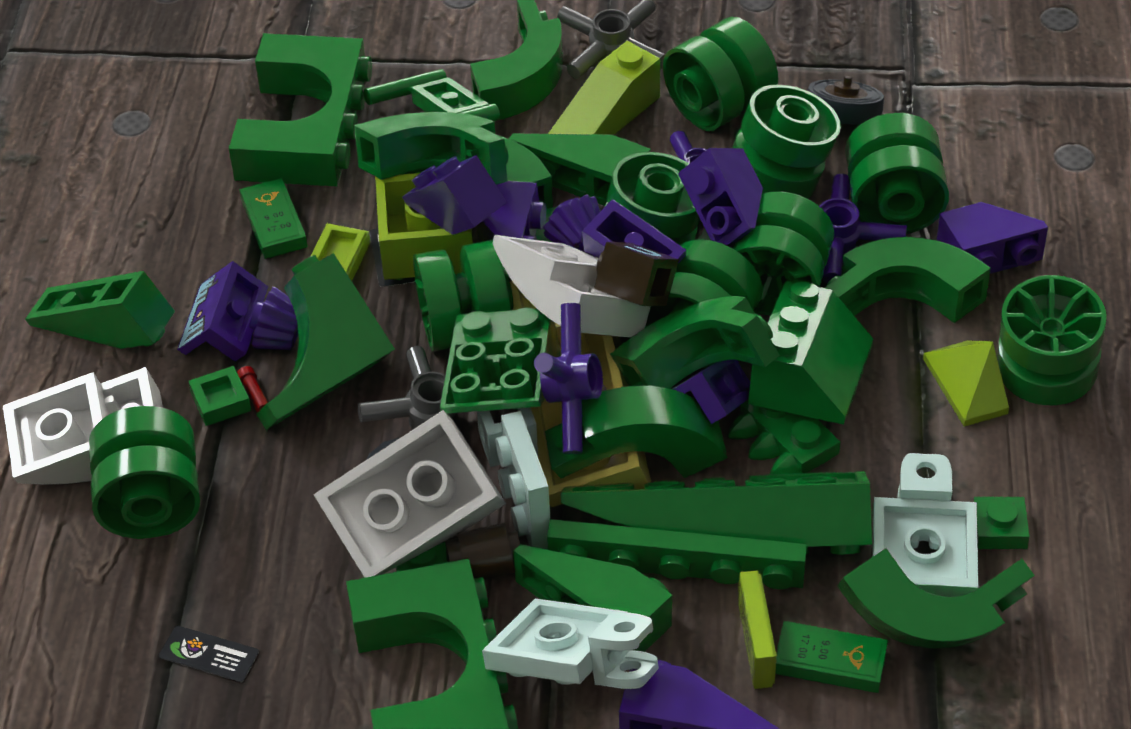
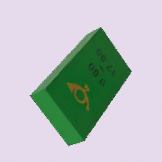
M282 178L239 189L241 201L264 259L308 247L305 232Z
M784 621L776 652L775 674L879 693L888 640Z

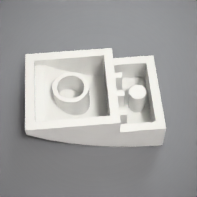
M501 235L494 236L492 243L513 283L541 313L561 326V304L578 303L581 305V333L631 338L645 328L651 306H640L594 289L597 278V257L562 243Z
M146 367L101 384L94 372L3 405L12 472L15 481L21 484H69L91 481L89 437L95 425L107 415L133 406H156L163 408L160 390Z

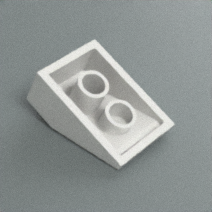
M444 410L313 494L365 578L382 575L456 536L457 533L465 531L506 504L455 422Z

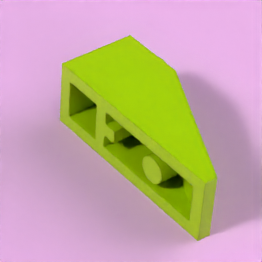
M629 41L623 43L599 62L548 134H616L660 98V58Z

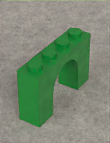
M263 33L255 59L260 93L310 96L322 100L326 105L308 117L293 121L237 119L229 145L234 181L268 182L282 178L284 184L338 187L342 169H348L350 164L349 139H356L354 125L358 124L356 112L364 108L365 99L363 91L365 87L363 84L364 82H370L372 76L371 56H365L363 38Z
M469 558L346 581L358 653L411 643H432L450 649L466 664V668L459 680L448 690L437 696L370 710L373 729H518L513 704L503 706L501 698L502 693L508 692L506 672L485 669L482 650L497 635L493 618L483 620L481 609L488 608L485 582L483 577L474 579Z

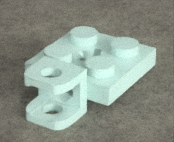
M517 408V412L501 415L502 422L495 424L490 411H477L479 434L490 467L497 465L505 467L498 470V479L504 499L513 498L515 507H511V515L518 537L526 535L529 546L548 550L547 533L550 521L549 486L538 459L537 428L531 408Z
M909 453L904 457L901 464L897 498L874 497L872 557L887 548L906 576L919 588L931 594L956 597L971 593L978 589L977 502L951 501L952 469L946 456ZM922 467H928L935 472V476L932 478H922L916 471ZM919 541H928L929 547L937 551L931 554H921L913 548L918 547Z
M536 598L482 650L485 669L507 672L515 677L532 676L551 679L566 685L580 684L593 671L595 685L636 689L643 687L659 669L658 659L655 655L634 650L639 647L641 641L649 633L653 632L651 618L640 614L628 613L627 611ZM629 669H638L632 672H624Z

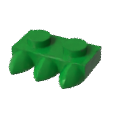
M748 400L741 404L740 414L734 419L728 430L729 439H748L758 436L750 447L749 459L767 460L780 456L773 464L770 474L808 473L837 456L840 452V441L818 419L749 405Z

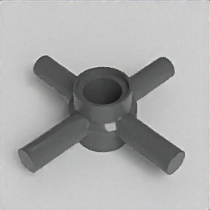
M642 0L627 14L617 9L603 10L597 13L593 19L567 6H563L559 10L557 18L560 19L561 23L588 35L590 43L587 49L567 65L569 75L578 79L596 62L602 61L626 41L659 57L660 70L663 69V60L666 54L635 40L633 31L656 10L655 3L652 0Z
M414 346L406 352L413 376L411 389L406 397L358 403V415L361 423L408 417L410 427L415 429L440 412L446 375L439 372H431L423 347ZM449 413L448 415L452 419L456 413Z

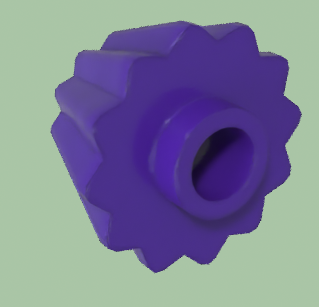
M586 194L581 198L569 199L561 203L548 218L549 221L543 226L545 230L543 232L544 236L554 243L566 244L584 252L582 231L600 213L595 196L590 197Z
M272 287L265 302L258 301L253 310L249 328L255 329L252 342L254 349L292 350L298 338L297 319L291 301L285 293L276 287Z

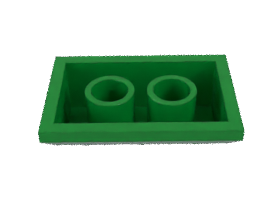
M786 281L768 321V325L773 332L771 340L780 356L766 367L752 364L748 404L844 425L872 349L873 338L833 290L817 287L810 282L795 283Z

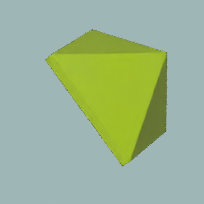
M964 341L924 353V362L964 427L1008 414L1009 405L993 341Z

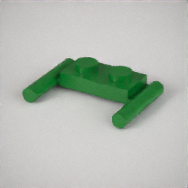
M443 69L369 87L363 91L364 99L368 105L412 94V103L425 112L463 113L492 121L500 119V111L495 103L489 105V103L450 77H447Z

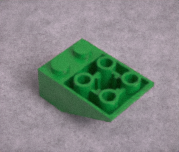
M529 307L511 311H476L469 314L456 315L440 412L444 410L449 414L540 407L545 398L540 384V372L535 369L534 360L540 353H548L554 357H560L561 351L555 323L537 308Z

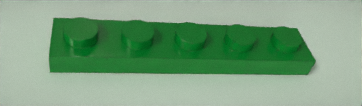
M552 519L549 521L547 543L548 550L630 566L639 572L662 574L670 579L695 577L713 579L721 584H735L739 582L740 572L758 571V574H761L762 583L769 588H803L807 544Z

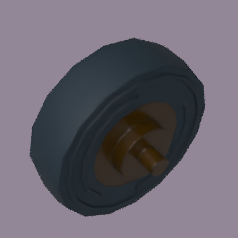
M844 76V80H818L812 82L807 91L817 95L834 109L839 117L841 128H845L846 124L861 125L873 117L882 115L884 107V95L882 92L872 86L853 82L852 76Z

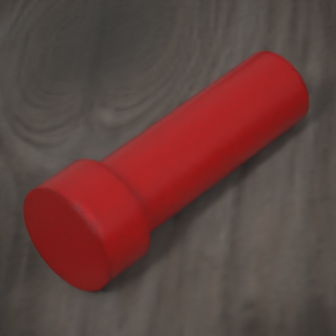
M244 366L237 371V374L258 413L268 401L256 380L257 375L251 366Z

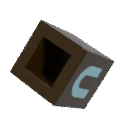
M606 242L604 251L597 261V278L594 289L640 306H667L679 259L634 243Z

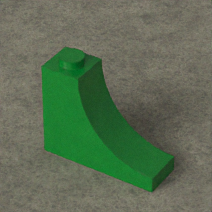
M334 253L320 261L316 255H313L291 269L294 276L284 287L296 315L299 346L293 372L284 389L256 414L266 431L382 362L395 350Z

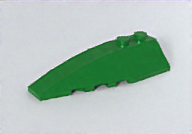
M865 471L749 475V480L745 481L746 485L735 486L734 480L714 477L703 478L702 481L695 482L694 488H685L684 482L665 480L646 483L645 489H635L633 483L567 486L561 491L562 504L635 528L807 544L806 554H809V547L830 546V553L855 554L861 552L860 545H872L870 482Z

